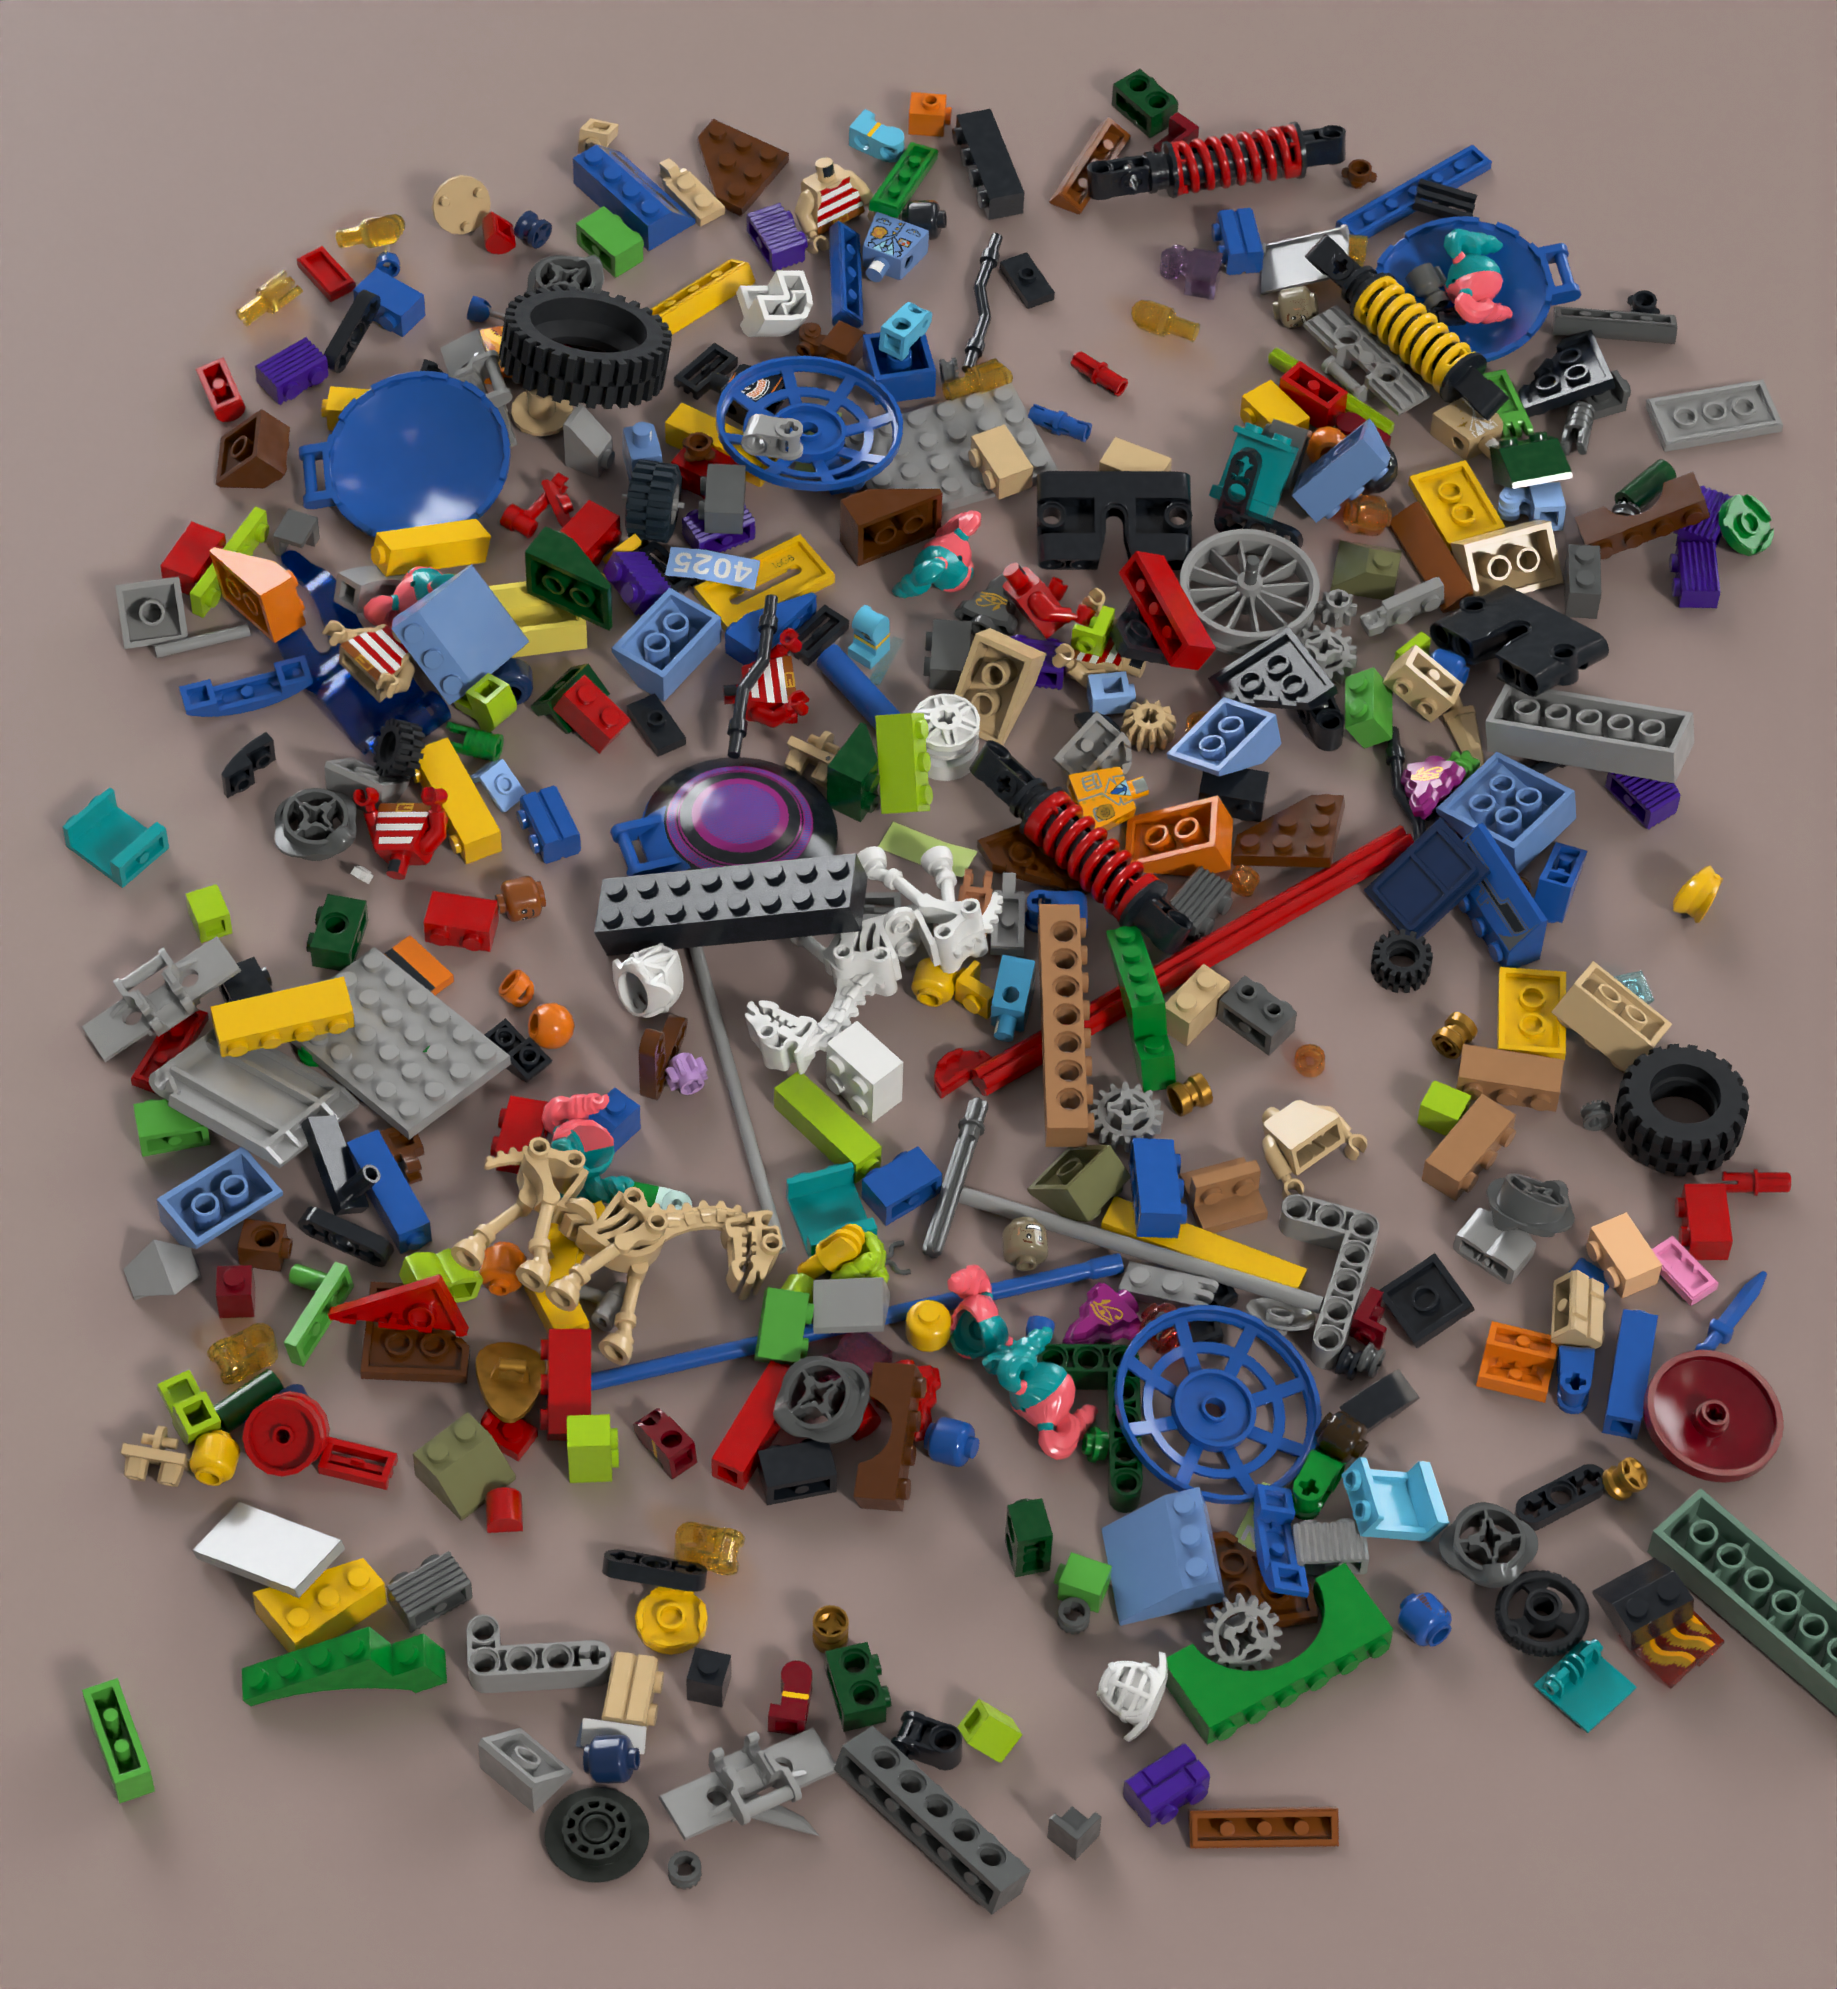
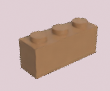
M1463 1044L1456 1089L1471 1095L1470 1100H1477L1483 1094L1505 1106L1516 1105L1533 1108L1537 1111L1548 1110L1556 1112L1564 1060Z
M1481 1094L1426 1159L1422 1181L1455 1201L1464 1191L1469 1193L1475 1186L1483 1168L1488 1170L1497 1157V1151L1502 1146L1508 1147L1515 1137L1516 1130L1513 1128L1516 1114Z

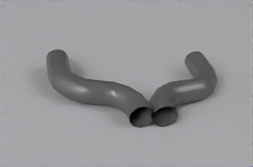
M904 1240L893 1242L889 1247L888 1255H886L885 1265L892 1266L894 1272L899 1275L911 1274L910 1269L900 1270L896 1263L890 1260L894 1255V1248L903 1246Z

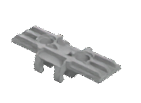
M1338 305L1304 322L1303 327L1332 354L1324 360L1321 370L1326 374H1331L1360 401L1365 402L1376 396L1399 416L1431 397V393L1405 369V363L1399 355L1393 353L1388 345L1383 344L1378 336L1369 332L1367 328L1363 330ZM1350 337L1355 342L1353 344H1344L1339 339ZM1359 365L1367 374L1364 385L1361 386L1342 367L1351 370ZM1390 375L1395 378L1393 381H1389Z
M478 329L441 347L449 376L463 382L466 380L486 394V397L498 408L504 419L509 433L510 446L517 445L507 414L508 409L505 405L512 400L513 396L510 389L506 388L498 364L500 361L498 352L494 350L486 351ZM490 377L494 391L488 394L484 381Z
M218 936L177 963L173 962L163 947L158 950L159 955L123 979L117 978L113 981L123 999L82 1026L105 1062L147 1034L151 1037L156 1033L159 1037L198 1011L196 1006L201 1003L200 998L241 972V969ZM168 965L163 970V973H161L165 983L148 996L141 994L139 989L128 992ZM190 974L198 975V980L193 986H182L186 976ZM131 1013H142L139 1022L134 1025L126 1024V1018Z
M810 1728L763 1750L760 1749L758 1743L760 1736L755 1731L745 1736L744 1746L737 1752L723 1757L725 1753L722 1747L710 1751L708 1764L711 1771L710 1774L659 1797L684 1841L730 1820L731 1822L737 1820L740 1825H745L751 1821L753 1816L789 1800L792 1802L800 1800L802 1798L801 1788L836 1773L834 1770L836 1763L815 1729ZM778 1762L784 1763V1764H786L788 1767L781 1766V1765L778 1764ZM769 1787L777 1789L748 1803H744L742 1800ZM712 1791H719L726 1796L727 1801L719 1806L713 1805L709 1802L707 1794Z

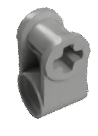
M764 414L752 415L748 420L742 437V448L754 456L774 457L786 461L796 460L803 454V445L800 442V437L803 434V425L800 421L793 418H779Z

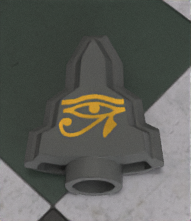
M1003 573L990 581L986 590L975 592L970 600H963L955 610L954 615L960 621H972L971 634L974 636L976 633L989 628L1007 636L1014 635L1018 624V619L1014 616L1016 605L1002 588L1003 584L1007 581Z

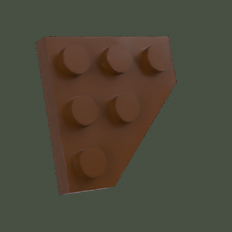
M712 119L697 137L699 152L704 160V168L709 184L711 183L713 195L725 206L726 210L741 217L789 162L788 152L715 119Z
M1310 795L1237 834L1232 852L1233 866L1331 868L1345 808L1344 795Z
M1020 824L977 840V848L992 872L1002 875L1003 872L1016 873V879L1059 891H1080L1085 895L1090 893L1085 892L1080 887L1079 881L1072 880L1068 876L1067 870L1061 869L1056 864L1054 858H1049L1044 853L1043 847L1036 846L1029 838L1019 832Z
M371 1282L369 1295L404 1284ZM366 1321L360 1370L361 1379L467 1384L470 1346L461 1337L457 1338L450 1330L433 1329L432 1333H423L414 1329L406 1331L379 1328L378 1322Z
M1227 1531L1212 1533L1224 1594L1231 1603L1235 1602L1238 1593H1241L1245 1602H1248L1251 1595H1255L1258 1599V1606L1266 1601L1271 1607L1269 1613H1276L1279 1621L1273 1626L1280 1628L1318 1622L1317 1607L1312 1585L1309 1582V1595L1307 1598L1273 1593L1263 1580L1256 1551L1253 1552L1240 1544L1238 1538ZM1223 1602L1204 1606L1206 1618L1213 1619L1215 1615L1210 1608L1215 1606L1221 1610L1224 1607ZM1257 1616L1258 1623L1256 1628L1265 1630L1262 1619Z

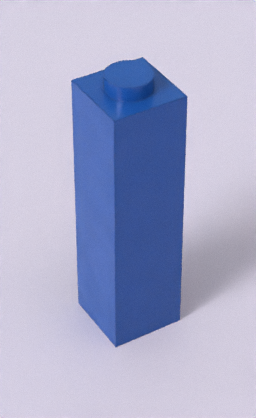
M377 1129L346 1142L356 1172L367 1164L375 1166L380 1172V1180L366 1193L399 1253L418 1250L426 1243L431 1242L430 1221L379 1130Z
M1623 1309L1602 1433L1637 1440L1642 1422L1643 1402L1647 1390L1658 1315L1648 1314L1643 1310Z

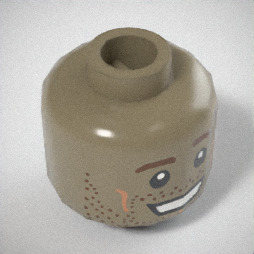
M1306 286L1281 290L1278 295V301L1273 302L1275 319H1281L1282 324L1286 328L1303 326L1304 322L1319 315L1316 293L1310 292Z
M1019 1217L1012 1220L1004 1228L1002 1241L1003 1256L1006 1262L1016 1266L1018 1270L1031 1271L1046 1260L1048 1256L1047 1231L1035 1218Z

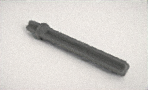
M974 1097L973 1100L969 1101L965 1116L958 1123L960 1129L922 1247L923 1253L931 1258H937L943 1252L979 1136L983 1135L985 1131L983 1123L989 1106L988 1102L980 1097Z

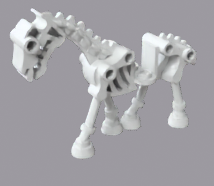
M872 846L860 851L857 856L868 879L884 882V886L891 890L897 889L914 903L918 909L913 911L905 906L898 907L888 914L862 921L861 931L838 933L827 948L812 936L790 938L792 943L797 946H803L825 965L826 972L833 976L837 991L831 1007L819 1023L808 1016H800L799 1018L779 1009L778 1004L771 1001L760 1000L758 1002L759 1008L753 1001L747 1004L748 1013H745L749 1035L762 1052L764 1065L769 1069L787 1071L790 1065L796 1062L798 1073L802 1075L815 1057V1052L818 1050L826 1052L827 1042L852 1025L849 1019L859 1015L856 1006L866 1004L865 995L873 996L874 994L891 996L896 993L898 989L897 980L902 979L898 956L907 957L912 955L920 945V940H922L934 967L940 965L941 970L948 974L958 971L967 957L978 958L986 955L988 946L985 933H992L994 930L991 924L999 922V917L996 914L1002 913V906L998 904L1003 903V896L994 892L983 915L980 902L977 899L968 898L964 901H955L954 886L957 883V879L952 871L953 855L946 846H936L927 850L921 857L920 862L923 869L929 875L935 877L937 887L941 889L942 900L936 899L928 893L922 894L903 878L901 871L895 868L887 870V858L882 848ZM926 923L940 924L934 930V937H932Z

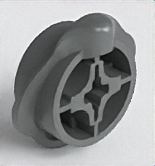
M561 255L546 257L537 262L531 269L528 276L527 291L536 293L538 288L543 287L550 291L553 286H559L562 290H567V286H575L577 291H583L585 287L592 288V293L600 294L604 283L602 262L595 255L588 257Z
M321 788L305 789L285 799L278 806L274 818V839L277 848L287 856L309 861L326 860L345 851L354 842L357 833V811L354 801L346 794L331 792ZM337 817L342 825L334 830L333 819ZM297 819L299 824L298 830L294 832L289 824Z
M1511 1173L1507 1174L1505 1178L1495 1179L1487 1188L1486 1194L1492 1211L1493 1224L1498 1230L1509 1231L1518 1228L1536 1236L1553 1237L1555 1233L1569 1230L1575 1221L1569 1201L1568 1188L1563 1181L1549 1180L1541 1182L1529 1176Z
M809 1356L800 1359L787 1370L783 1378L773 1411L774 1420L784 1431L796 1437H805L821 1443L844 1441L859 1429L863 1421L864 1412L870 1400L871 1378L859 1366L850 1362H840L824 1356ZM827 1375L840 1376L836 1381L831 1379L828 1382L821 1383L818 1378ZM820 1416H825L828 1421L819 1424L805 1423L810 1418L816 1419Z
M1488 1502L1475 1503L1464 1508L1458 1514L1455 1521L1443 1531L1439 1540L1440 1555L1450 1567L1458 1570L1463 1576L1476 1584L1488 1588H1499L1512 1583L1518 1578L1524 1567L1535 1558L1538 1551L1537 1535L1527 1523L1519 1520L1509 1510ZM1494 1525H1498L1506 1531H1501L1497 1529ZM1480 1527L1477 1534L1468 1535V1539H1459L1468 1528ZM1485 1534L1487 1542H1489L1490 1547H1493L1492 1556L1490 1548H1488L1487 1543L1484 1542ZM1517 1550V1554L1509 1562L1497 1563L1500 1556L1508 1555L1509 1551ZM1470 1558L1479 1560L1483 1565L1475 1563Z

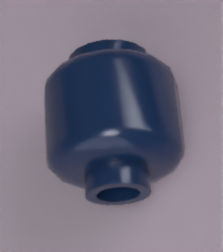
M510 658L492 673V675L510 685L517 705L526 702L532 695L533 672L527 662L518 658Z
M626 1735L595 1736L591 1743L587 1744L584 1748L583 1766L585 1773L590 1774L596 1783H625L630 1780L633 1770L639 1769L640 1751L638 1748L633 1747L632 1741Z

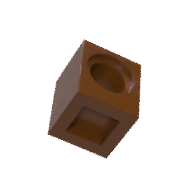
M245 1219L237 1246L240 1265H252L253 1268L281 1272L284 1259H290L293 1240L287 1236L286 1224ZM270 1244V1246L268 1247H261L263 1245Z

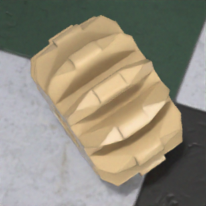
M1145 698L1142 705L1133 701L1130 709L1125 710L1121 732L1123 731L1128 737L1131 746L1136 745L1138 752L1146 748L1152 754L1155 747L1164 750L1167 743L1172 742L1175 736L1176 719L1174 715H1171L1170 706L1161 707L1159 700L1152 704Z

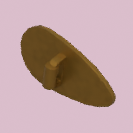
M497 1342L482 1348L478 1352L475 1361L476 1377L486 1405L500 1421L514 1423L532 1409L540 1393V1374H545L546 1370L545 1362L540 1360V1355L537 1351L526 1345L514 1342Z

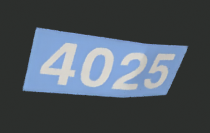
M671 547L665 576L697 578L755 590L760 561L703 549Z

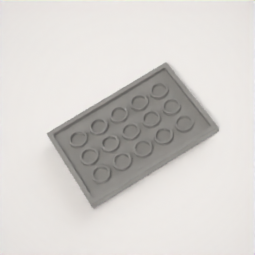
M1009 383L902 413L903 436L898 453L881 473L865 481L863 488L864 490L940 489L943 493L942 512L996 497L992 489L988 490L979 469L971 465L968 451L971 450V436L1003 424L1006 425L1033 466L1032 486L1037 485V475L1039 473L1058 471L1032 420L1028 418V413L1013 384ZM891 423L873 430L874 440L869 454L886 456L889 453L893 433ZM864 434L846 437L844 447L860 451L864 443Z
M375 947L330 978L334 979L344 976L353 1008L355 1027L348 1028V1030L340 1034L326 1033L317 1035L313 1039L304 1042L291 1041L300 1050L302 1046L312 1055L314 1062L408 1139L414 1137L511 1065L509 1054ZM430 1045L427 1052H423Z

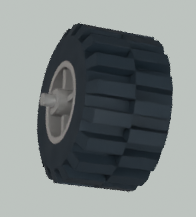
M642 459L637 462L632 471L628 493L622 494V500H626L625 528L628 537L636 533L639 539L668 543L676 527L679 508H685V503L680 502L682 476L677 464Z

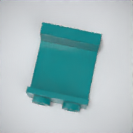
M1246 422L1244 427L1235 425L1233 431L1238 434L1219 485H1212L1209 496L1220 500L1233 455L1242 448H1254L1262 457V467L1249 510L1273 519L1299 448L1292 446V439L1275 433L1273 438L1263 435L1264 428ZM1247 456L1240 460L1244 463V469L1238 476L1244 477L1245 471L1253 466L1249 463V457ZM1232 484L1231 494L1234 498L1240 500L1245 498L1246 492L1243 486L1240 484Z
M110 787L101 795L95 796L88 806L77 815L71 816L63 826L66 847L122 888L169 849L166 828L160 823L155 822L147 829L117 807L115 791Z
M852 1162L833 1164L826 1169L811 1173L803 1172L786 1179V1199L808 1258L816 1254V1245L820 1241L847 1224H857L862 1227L864 1233L871 1231L877 1235L878 1228L873 1217L867 1218L856 1190Z

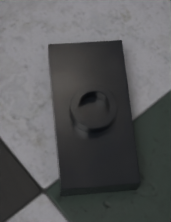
M1027 252L1000 261V270L1027 309L1055 299L1054 290Z
M655 693L627 705L628 715L657 757L686 745L685 735Z

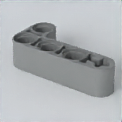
M485 1614L477 1615L467 1624L469 1681L473 1689L480 1693L598 1687L609 1681L612 1668L611 1651L601 1641L589 1640L501 1646L500 1628L494 1617ZM481 1635L491 1636L487 1640L477 1639V1637ZM563 1663L566 1665L563 1668L551 1667L553 1664ZM520 1665H526L529 1667L528 1669L522 1671L514 1669ZM484 1667L492 1669L491 1671L486 1673L478 1671L479 1669Z

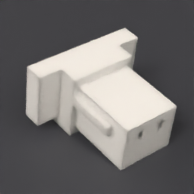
M358 865L357 867L354 866L351 872L352 875L367 884L370 883L374 876L371 874V871Z

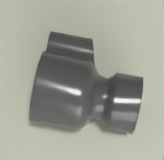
M1425 263L1413 269L1406 276L1405 279L1413 293L1417 297L1425 299L1424 305L1427 310L1432 309L1433 306L1445 308L1450 303V299L1445 291L1440 290L1445 286L1447 278L1439 266L1433 267L1431 263Z

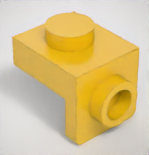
M974 960L968 968L963 967L956 975L955 1000L963 1004L969 1012L979 1014L983 1018L988 1019L991 1016L994 990L980 982L981 963Z

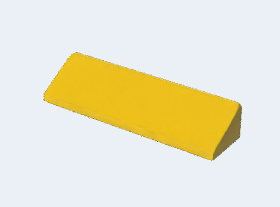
M735 259L726 261L651 308L653 310L652 315L658 314L662 318V323L666 322L668 324V330L671 331L672 335L734 297L740 286L753 285L755 278L749 263Z

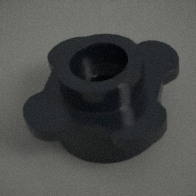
M1638 291L1627 299V303L1632 309L1631 312L1660 314V309L1656 307L1657 297L1650 291Z

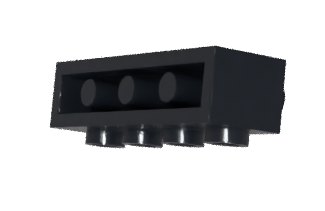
M985 109L956 115V128H952L953 142L955 146H960L962 165L964 167L968 166L970 185L972 188L976 187L979 208L985 209L989 220L1023 214L1024 190L992 110Z

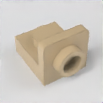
M590 118L580 128L577 155L596 144L609 148V144L618 135L619 124Z

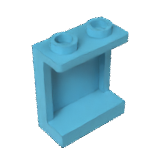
M1359 1457L1342 1474L1344 1487L1348 1494L1360 1536L1431 1542L1449 1524L1430 1462L1418 1461L1408 1472L1370 1469L1367 1458Z

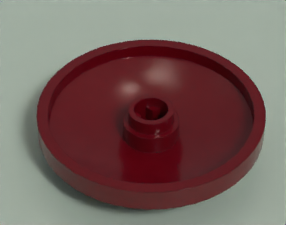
M1693 1350L1669 1359L1653 1376L1644 1396V1420L1652 1441L1664 1457L1673 1465L1699 1479L1726 1483L1749 1478L1769 1463L1782 1440L1784 1429L1783 1413L1779 1400L1770 1384L1752 1366L1739 1358L1723 1352Z

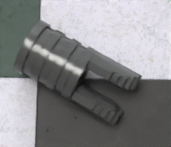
M1574 402L1568 407L1560 442L1565 456L1570 455L1573 442L1577 443V450L1580 455L1587 453L1596 413L1595 409L1588 403Z

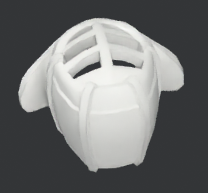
M663 943L634 952L623 963L618 958L612 962L613 982L617 994L625 1008L632 1015L649 1018L660 1013H666L679 999L684 982L680 957L677 951L664 946ZM640 994L647 1003L646 1005L640 1000Z
M1159 1652V1666L1157 1668L1152 1667L1147 1662L1108 1663L1109 1667L1104 1671L1100 1679L1099 1688L1096 1692L1097 1697L1100 1698V1701L1111 1713L1120 1718L1121 1722L1133 1725V1728L1123 1737L1127 1742L1138 1737L1147 1728L1161 1702L1168 1678V1663L1165 1653Z

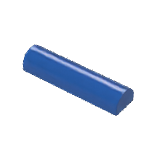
M837 221L829 229L832 324L835 326L840 320L855 328H859L863 325L860 234L842 222Z
M834 643L821 653L817 660V667L875 730V716L901 714L838 645Z

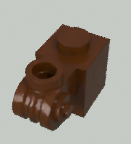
M839 320L828 335H822L821 327L817 323H805L799 329V343L796 346V351L800 356L823 357L855 366L863 356V335L866 332Z

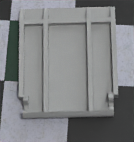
M214 1028L150 1074L149 1084L152 1090L168 1100L169 1107L279 1169L309 1146L301 1123L307 1117L336 1115L339 1123L357 1109L360 1104L345 1087L275 1048L256 1049L248 1051L239 1057H221Z

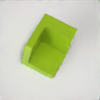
M214 884L185 894L188 914L201 943L210 941L216 936L219 938L233 933L230 913L218 885Z
M1433 1081L1420 1104L1417 1123L1447 1136L1469 1110L1471 1095L1438 1081Z
M981 1699L977 1700L957 1727L967 1744L999 1763L1006 1758L1023 1735L1011 1717Z

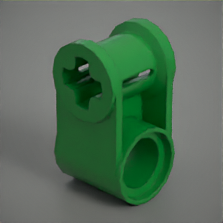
M1314 1449L1310 1451L1292 1488L1295 1517L1302 1520H1311L1320 1514L1330 1494L1337 1488L1346 1464Z

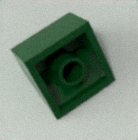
M1545 431L1528 434L1529 439L1518 441L1517 437L1499 439V445L1489 446L1493 479L1496 484L1515 489L1573 478L1559 439L1547 436Z
M860 722L827 766V802L833 810L858 822H861L868 812L872 813L876 809L880 798L877 795V786L880 781L878 759L867 725Z

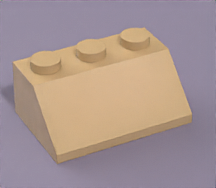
M1536 519L1450 543L1453 557L1473 587V596L1482 597L1502 585L1510 586L1524 594L1564 583L1551 521Z
M1594 961L1552 1010V1013L1557 1016L1558 1021L1563 1026L1577 1032L1584 1038L1585 1043L1589 1047L1602 1052L1610 1059L1613 1066L1621 1071H1626L1628 1066L1633 1065L1634 1060L1641 1054L1645 1053L1648 1055L1649 1050L1656 1046L1672 1025L1671 1022Z

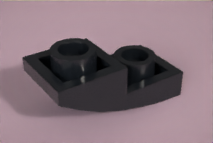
M267 732L245 745L226 765L221 776L224 795L227 798L238 792H243L255 784L254 771L263 769L276 760L274 741Z
M506 1018L484 1034L510 1055L511 1065L506 1069L526 1083L553 1061L531 1037L525 1039Z
M1398 1369L1370 1385L1339 1408L1363 1423L1367 1427V1433H1369L1387 1418L1391 1417L1393 1419L1420 1399V1397Z

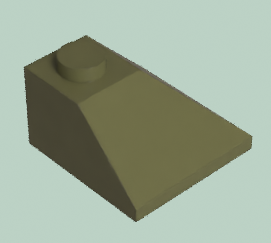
M1340 540L1331 591L1340 589L1355 596L1385 600L1394 596L1402 550Z

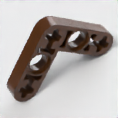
M670 1014L662 1032L650 1028L645 1029L638 1054L640 1096L654 1100L660 1098L667 1082L665 1079L667 1076L665 1069L669 1067V1061L679 1053L687 1031V1018Z

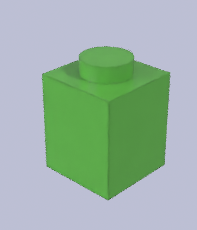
M1071 1552L1066 1565L1060 1563L1055 1575L1054 1584L1059 1585L1057 1599L1064 1601L1070 1597H1077L1088 1603L1090 1611L1099 1613L1110 1585L1112 1566Z

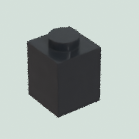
M695 1648L686 1678L687 1700L723 1707L732 1676L731 1655Z

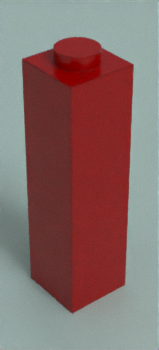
M772 1360L770 1361L712 1456V1477L741 1490L745 1489L758 1467V1451L770 1447L781 1429L774 1420L773 1411L783 1378L791 1367L790 1365H781Z

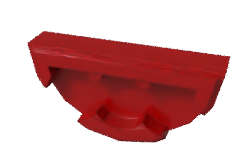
M957 1048L946 1053L937 1062L934 1073V1086L941 1099L971 1080L973 1075L971 1070L993 1057L982 1050H979V1052L963 1051V1048Z

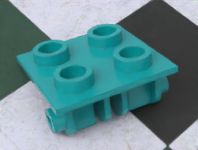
M1597 1639L1579 1642L1578 1645L1533 1685L1587 1733L1637 1688L1601 1656L1603 1646Z

